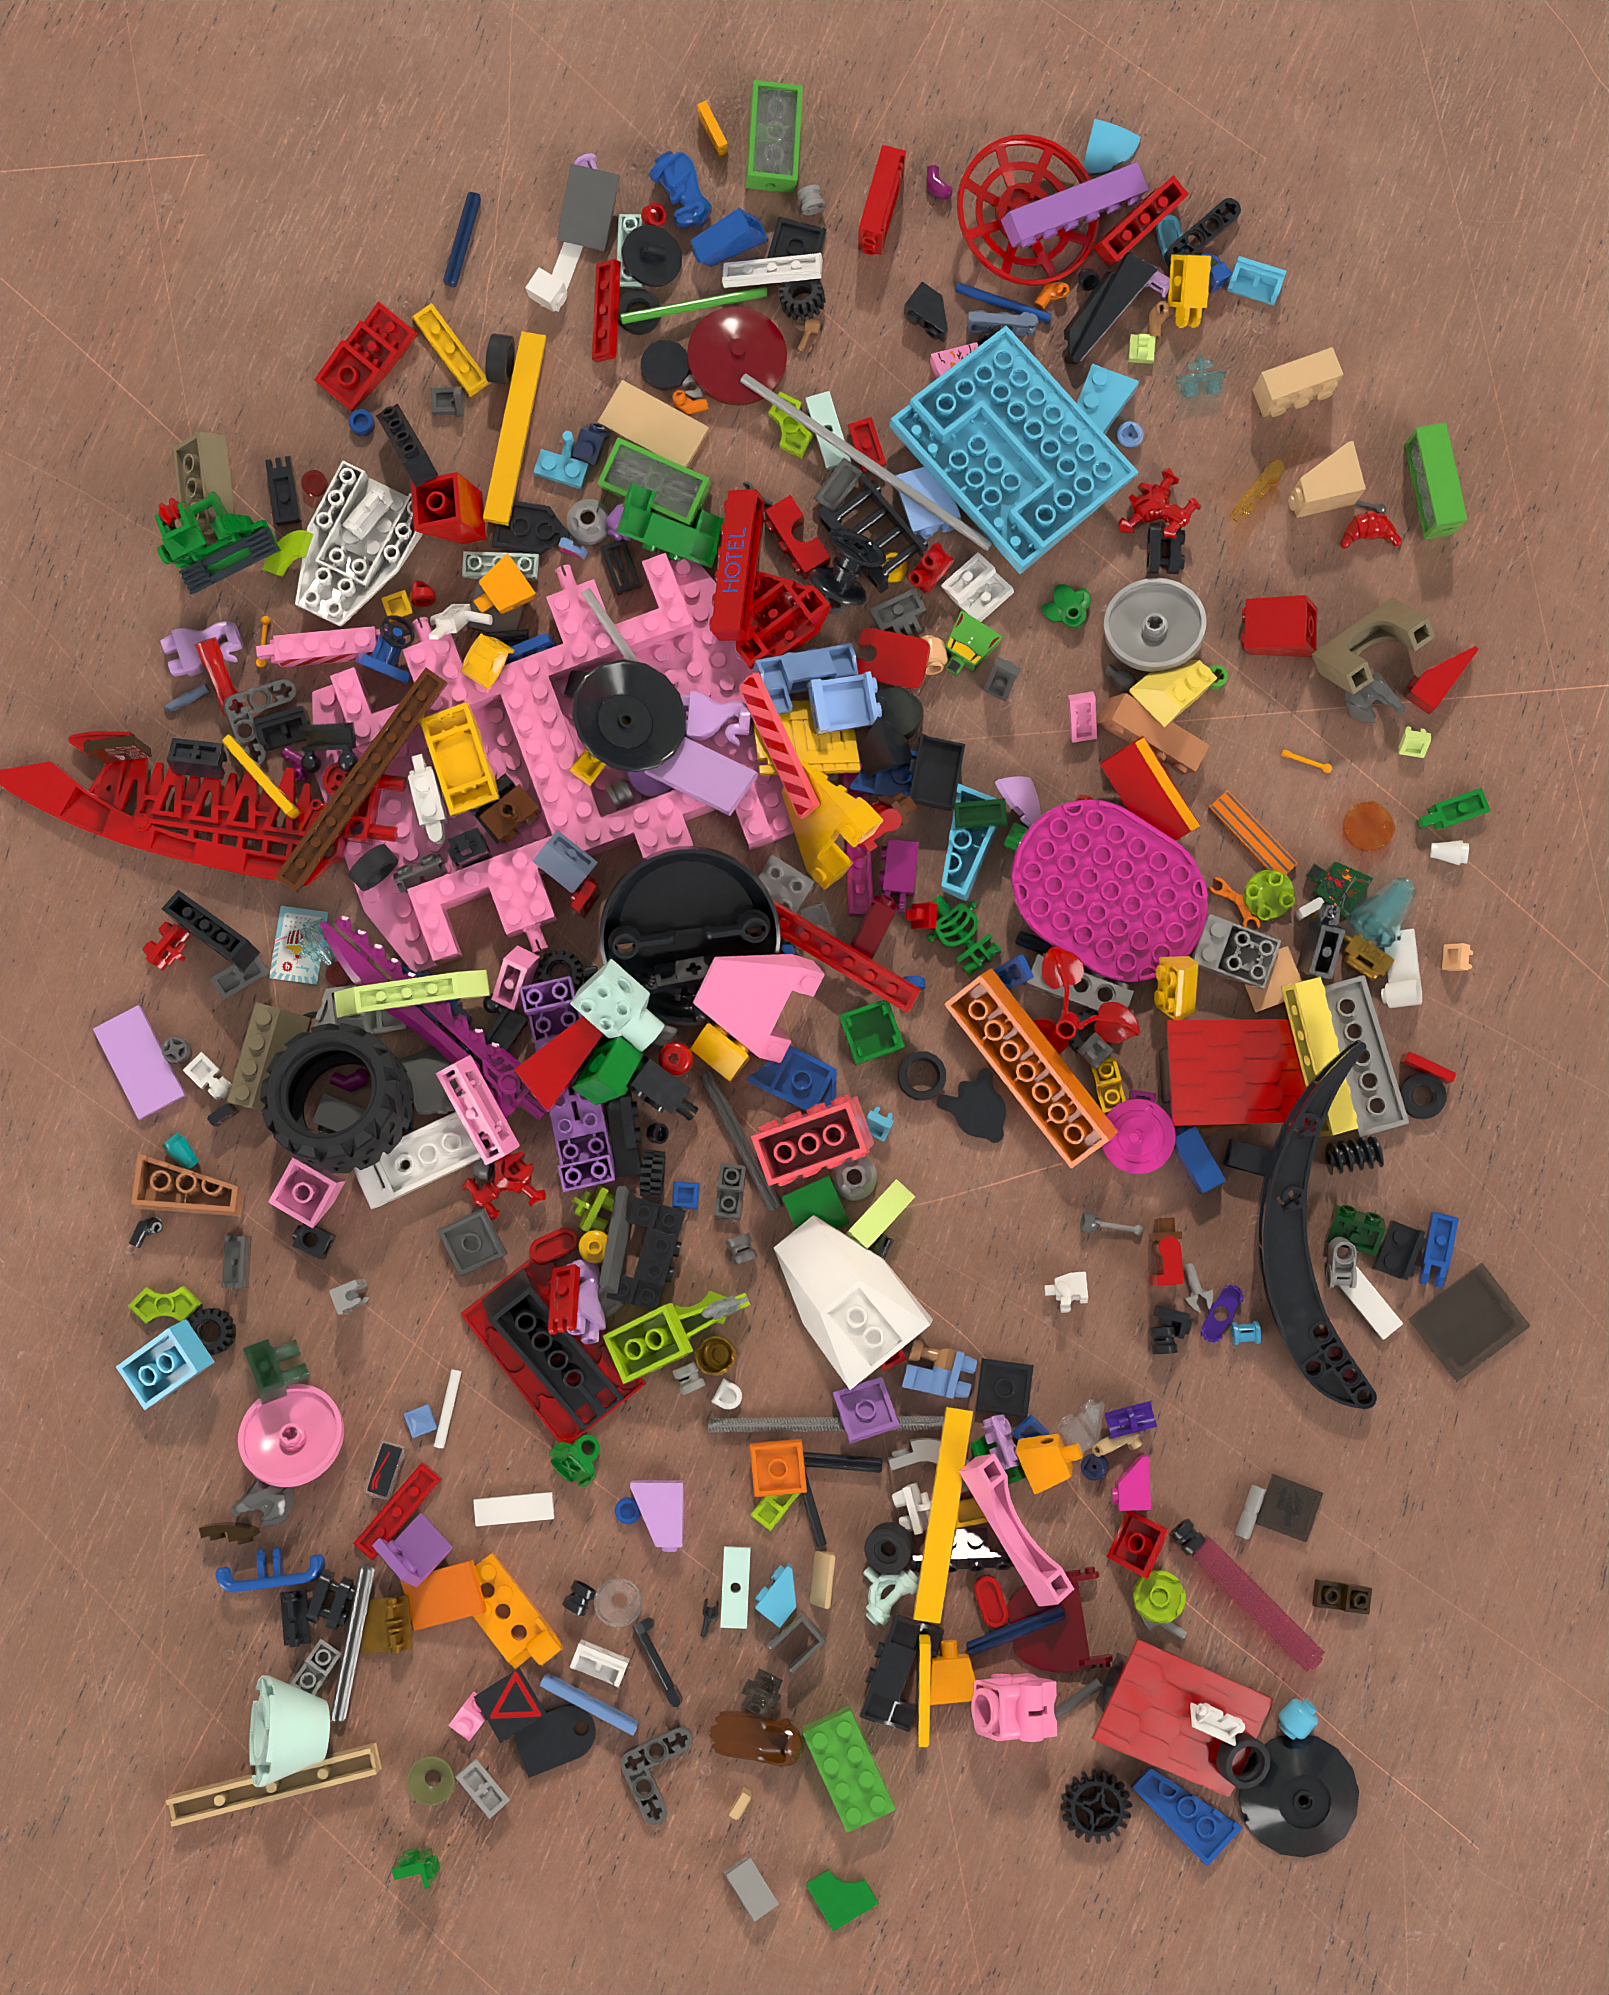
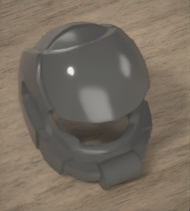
M1379 672L1372 675L1374 681L1354 695L1346 690L1344 692L1348 713L1360 722L1376 723L1374 719L1376 715L1371 706V703L1375 700L1380 704L1393 707L1396 713H1403L1406 709L1405 705L1399 701Z
M257 1479L243 1496L235 1501L230 1511L233 1515L237 1516L247 1510L259 1509L263 1511V1515L260 1518L262 1521L260 1526L270 1527L279 1525L289 1517L294 1506L293 1487L272 1486Z

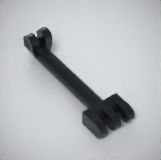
M648 1617L632 1627L665 1689L664 1693L670 1705L678 1707L683 1697L677 1685H674L647 1633V1630L651 1629L655 1624L654 1619Z

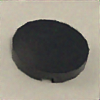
M659 340L652 343L644 351L641 358V371L645 381L653 388L661 391L680 387L690 373L686 350L679 343L671 340Z

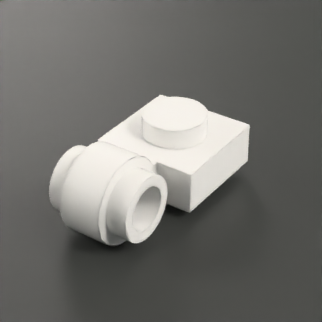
M203 1052L183 1069L200 1088L204 1089L209 1084L211 1088L208 1092L217 1101H220L222 1098L225 1099L229 1095L232 1084L224 1076L220 1079L215 1078L221 1070Z

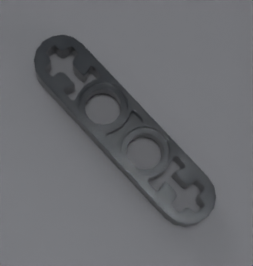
M1226 198L1170 245L1164 255L1166 264L1171 267V254L1178 253L1182 247L1185 250L1182 255L1198 254L1234 223L1241 213L1239 202L1232 198ZM1230 208L1233 212L1228 213L1222 219L1221 215L1223 214L1225 209L1228 210ZM1206 221H1213L1217 225V230H1208L1205 225ZM1188 236H1196L1200 240V245H1191L1188 241Z

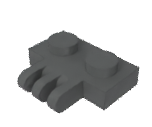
M916 588L871 608L870 613L879 630L887 631L892 629L894 633L902 634L901 631L904 630L906 635L913 636L910 629L911 626L914 627L917 634L922 633L921 626L916 617L926 613V608Z

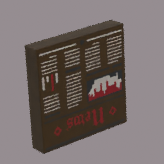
M134 735L83 742L84 752L100 763L152 757L151 748Z

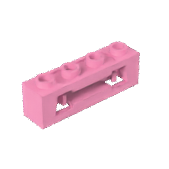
M471 1055L436 1073L485 1165L504 1157L520 1146ZM456 1080L459 1087L455 1089V1092L462 1091L463 1094L461 1096H456L450 1084L451 1081ZM482 1131H484L485 1134L481 1136V1139H488L490 1142V1145L487 1148H485L484 1144L478 1136V1134Z

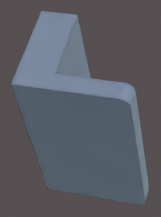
M556 830L533 859L537 866L571 893L578 888L598 863L558 830Z

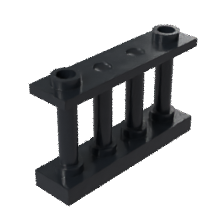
M864 475L861 477L863 491L836 511L832 510L830 512L826 506H823L817 513L819 522L828 532L833 529H845L841 525V519L871 498L879 508L854 528H848L847 530L863 534L886 516L895 527L876 540L875 543L883 549L901 534L909 542L910 545L885 565L880 567L862 566V573L878 592L882 594L889 588L888 574L916 553L923 558L928 552L929 546L921 535L917 536L882 496L879 485L874 480L870 481Z

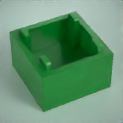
M882 1000L839 1015L855 1066L904 1050L905 1046L888 1001Z
M621 1036L602 1043L591 1054L572 1088L595 1106L623 1096L628 1090L626 1085L634 1071L639 1070L642 1062L640 1060L644 1054Z

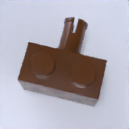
M519 784L479 817L503 844L505 841L510 843L520 834L518 831L525 825L528 827L533 825L540 818L538 815L542 811Z

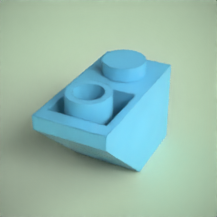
M787 1563L785 1567L780 1565L771 1576L774 1581L769 1588L763 1586L755 1597L758 1601L755 1608L779 1628L796 1608L793 1568L790 1563Z

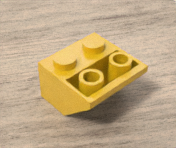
M1189 956L1160 957L1159 965L1156 967L1158 988L1154 993V1001L1157 1008L1174 1020H1182L1195 1013L1198 976L1197 961Z
M708 1022L690 1049L731 1083L750 1060L747 1054L749 1050L737 1039L734 1043L727 1038L729 1036L728 1032L716 1023L712 1026Z

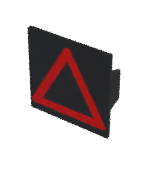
M520 1668L474 1696L500 1743L546 1715L544 1708Z

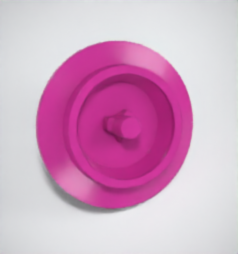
M1132 1099L1116 1105L1107 1114V1118L1118 1130V1133L1104 1144L1102 1148L1107 1158L1117 1168L1132 1174H1145L1160 1168L1170 1158L1175 1146L1176 1133L1170 1116L1162 1107L1148 1100Z

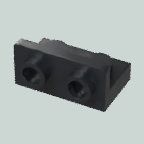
M1390 1220L1372 1269L1400 1280H1408L1409 1277H1413L1417 1269V1263L1415 1262L1417 1254L1423 1251L1426 1244V1238H1424L1425 1231L1416 1230Z

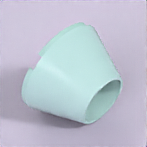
M262 1675L256 1686V1690H260L259 1700L253 1701L249 1736L250 1766H255L256 1775L251 1776L255 1787H264L323 1761L327 1753L330 1733V1714L326 1700L272 1676Z

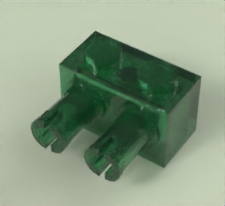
M266 1339L243 1348L244 1360L262 1405L287 1396L289 1385L310 1378L305 1362L284 1371L279 1368L280 1362L301 1355L296 1340L273 1348L269 1340Z

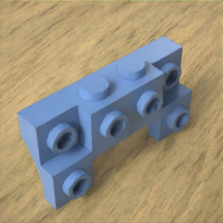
M851 643L820 649L812 648L804 652H789L782 656L759 659L755 661L753 668L755 673L759 672L778 714L792 711L793 706L789 694L808 691L807 684L811 680L821 679L823 681L858 675L856 655Z

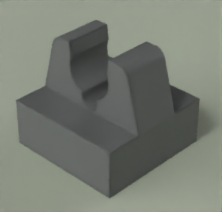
M1096 1032L1076 1050L1094 1069L1113 1051Z

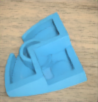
M1094 119L1083 167L1088 175H1100L1111 172L1113 166L1120 162L1125 164L1132 157L1141 137L1120 126Z

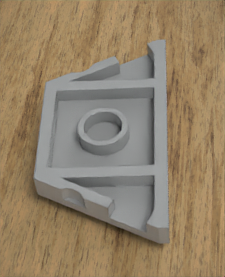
M356 985L327 988L314 1025L319 1026L332 1023L340 1026L341 1023L358 1026L373 1035L408 1030L406 1024L384 1010L337 1018L334 992L357 987Z

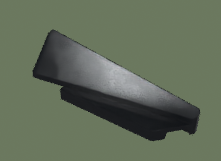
M1127 252L1115 274L1113 271L1105 273L1064 329V339L1068 341V355L1065 357L1067 364H1079L1154 276L1157 272L1156 267L1133 253Z

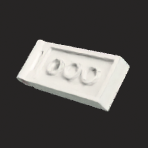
M454 1112L403 1136L390 1154L382 1153L378 1163L363 1170H359L357 1167L353 1170L370 1208L375 1209L482 1158L457 1112ZM406 1160L410 1162V1167L407 1170L402 1166Z

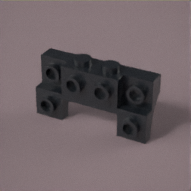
M635 1197L628 1222L648 1228L633 1278L621 1274L617 1294L607 1293L606 1298L649 1310L659 1308L666 1282L671 1283L675 1268L671 1267L673 1257L678 1258L682 1242H678L686 1211Z
M898 1613L894 1614L884 1643L879 1641L874 1657L878 1658L875 1668L870 1667L865 1682L869 1683L859 1713L861 1718L907 1732L910 1731L918 1705L900 1699L917 1652L916 1649L919 1650V1634H928L930 1636L931 1654L936 1656L939 1643L945 1631L944 1629Z

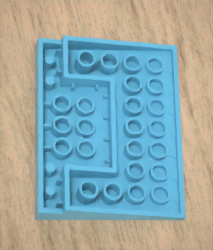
M1007 326L1003 327L910 399L909 405L890 419L889 428L920 463L925 466L1019 574H1022L1139 473Z

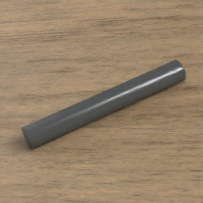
M1096 1678L1054 1708L1056 1720L1100 1690L1103 1686Z

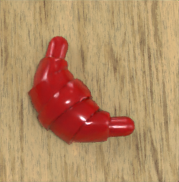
M1366 511L1365 514L1353 517L1344 532L1340 546L1346 549L1352 542L1358 539L1374 540L1380 538L1386 541L1390 540L1394 546L1398 547L1402 544V539L1397 534L1392 522L1387 519V515L1376 513L1375 511Z

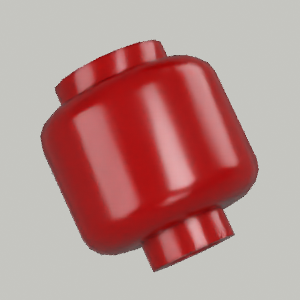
M680 1042L666 1044L661 1049L658 1057L660 1067L675 1076L686 1074L691 1069L694 1061L691 1049Z

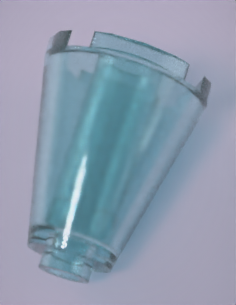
M1396 877L1360 904L1350 914L1352 916L1350 924L1353 929L1362 935V938L1366 941L1370 938L1377 941L1376 946L1387 948L1392 946L1416 895L1414 883L1406 877Z

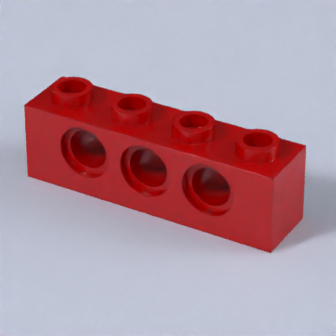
M1174 175L1167 178L1092 248L1107 266L1116 263L1189 195Z

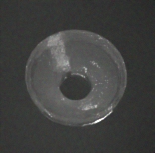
M613 1578L606 1581L600 1586L595 1595L594 1607L596 1614L602 1622L611 1627H625L631 1624L639 1616L642 1609V1596L639 1589L634 1583L624 1578ZM620 1592L627 1597V1604L624 1607L617 1608L613 1605L612 1596L615 1593Z

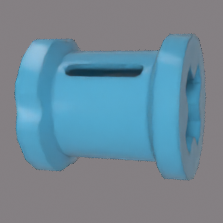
M1258 1320L1250 1324L1231 1322L1230 1331L1233 1345H1238L1240 1342L1261 1343V1330Z

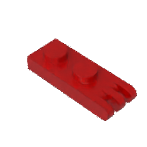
M576 1264L552 1269L548 1321L550 1335H555L558 1331L560 1333L567 1332V1328L569 1331L576 1330L580 1267Z

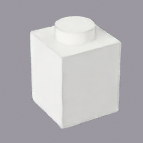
M541 268L537 269L525 287L529 298L553 313L558 306L561 307L567 298L564 282Z

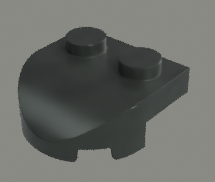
M889 688L875 693L876 703L879 702L882 709L881 719L905 738L909 739L916 734L915 731L924 718L923 706L920 700L912 693L900 688Z

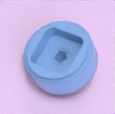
M1125 422L1117 431L1118 441L1127 448H1134L1143 440V429L1135 422Z

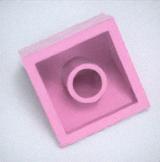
M295 1156L292 1157L268 1203L309 1227L314 1228L333 1205L346 1180L325 1169L317 1170Z

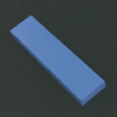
M549 1672L545 1674L539 1685L632 1736L638 1727L639 1722L635 1718Z

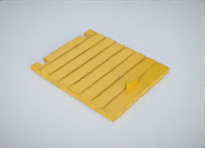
M810 700L791 701L792 711L778 714L800 762L805 761L823 774L860 772L854 729L816 734ZM753 720L758 761H767V765L758 766L759 774L779 775Z

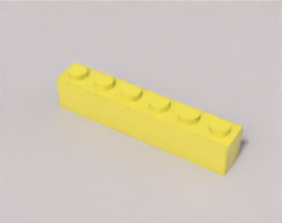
M1321 977L1281 986L1306 1087L1323 1067L1340 1053L1338 1038L1334 1032L1332 1014L1328 1008L1325 996L1326 991ZM1346 1078L1331 1104L1319 1137L1333 1136L1358 1128L1357 1114L1353 1108L1350 1096L1351 1091Z

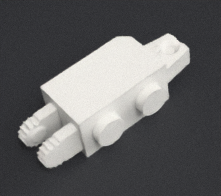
M422 754L412 756L414 770L409 771L408 779L419 825L427 830L429 839L435 845L444 844L447 839L444 825L450 824L438 776L432 766L427 767Z

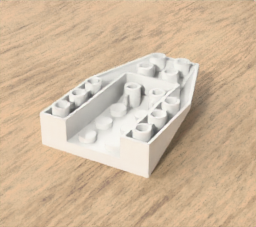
M342 461L307 528L308 532L313 533V538L306 558H302L295 605L339 627H342L400 570L423 535L414 531L411 493L406 496L369 478L364 470ZM379 487L394 503L363 540H360L342 524L371 489Z
M815 1215L811 1216L774 1247L803 1325L849 1390L929 1327L933 1321L931 1316L883 1258Z

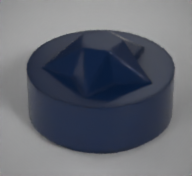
M1093 1453L1083 1458L1081 1471L1087 1479L1099 1480L1108 1473L1109 1465L1103 1455L1096 1456Z

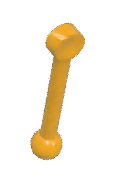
M268 616L261 618L263 626L260 646L266 645L267 628L271 622ZM257 658L256 665L259 668H264L267 662Z
M1282 750L1281 756L1285 758H1292L1322 769L1325 773L1332 771V766L1328 763L1321 764L1293 754L1291 751Z

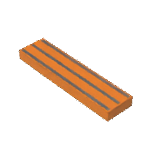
M1228 790L1209 806L1208 809L1266 870H1277L1286 875L1298 864Z

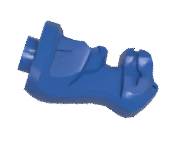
M672 151L665 152L655 160L656 164L650 170L649 177L653 182L662 184L670 195L671 204L682 203L683 207L674 213V221H676L675 224L679 228L687 229L693 226L701 228L709 219L712 206L699 190L694 164L691 158L684 152L674 154Z

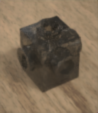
M759 1668L754 1679H748L741 1693L746 1696L741 1706L749 1709L752 1713L766 1717L770 1708L775 1710L780 1701L781 1695L778 1694L783 1680Z

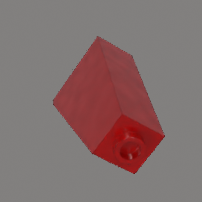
M582 1016L514 1069V1071L544 1109L549 1112L559 1101L605 1035L588 1019Z

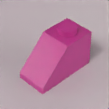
M1140 1454L1115 1481V1488H1111L1112 1504H1116V1508L1119 1511L1151 1510L1149 1457L1146 1454Z

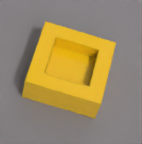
M405 590L381 598L387 616L397 615L404 619L414 616ZM389 620L391 624L397 622L396 620Z

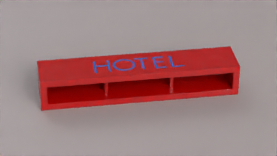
M757 489L728 490V497L724 502L725 521L721 525L722 545L718 549L719 569L715 573L716 593L712 596L714 609L713 616L709 620L710 631L719 641L748 640L765 505V499Z

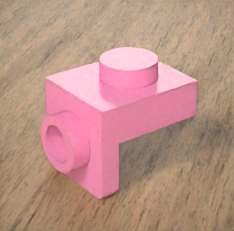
M472 1692L448 1725L468 1741L472 1739L486 1720L474 1698L477 1695L476 1692Z

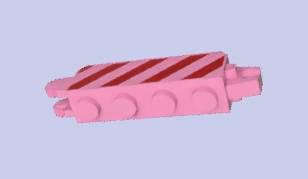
M373 626L273 636V640H270L269 645L256 646L257 657L260 660L271 659V663H278L281 667L355 661L358 652L371 656L380 635V629H376Z

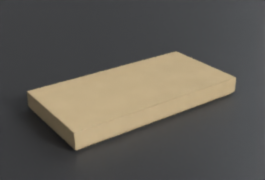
M624 380L619 384L597 422L608 431L628 442L686 468L709 431L708 426Z

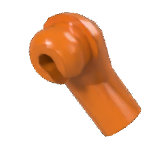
M1063 282L1046 284L1033 303L1034 306L1039 310H1044L1050 300L1061 299L1067 296L1070 290L1069 286Z
M678 390L672 395L674 406L687 415L709 410L706 397L693 401L682 390Z

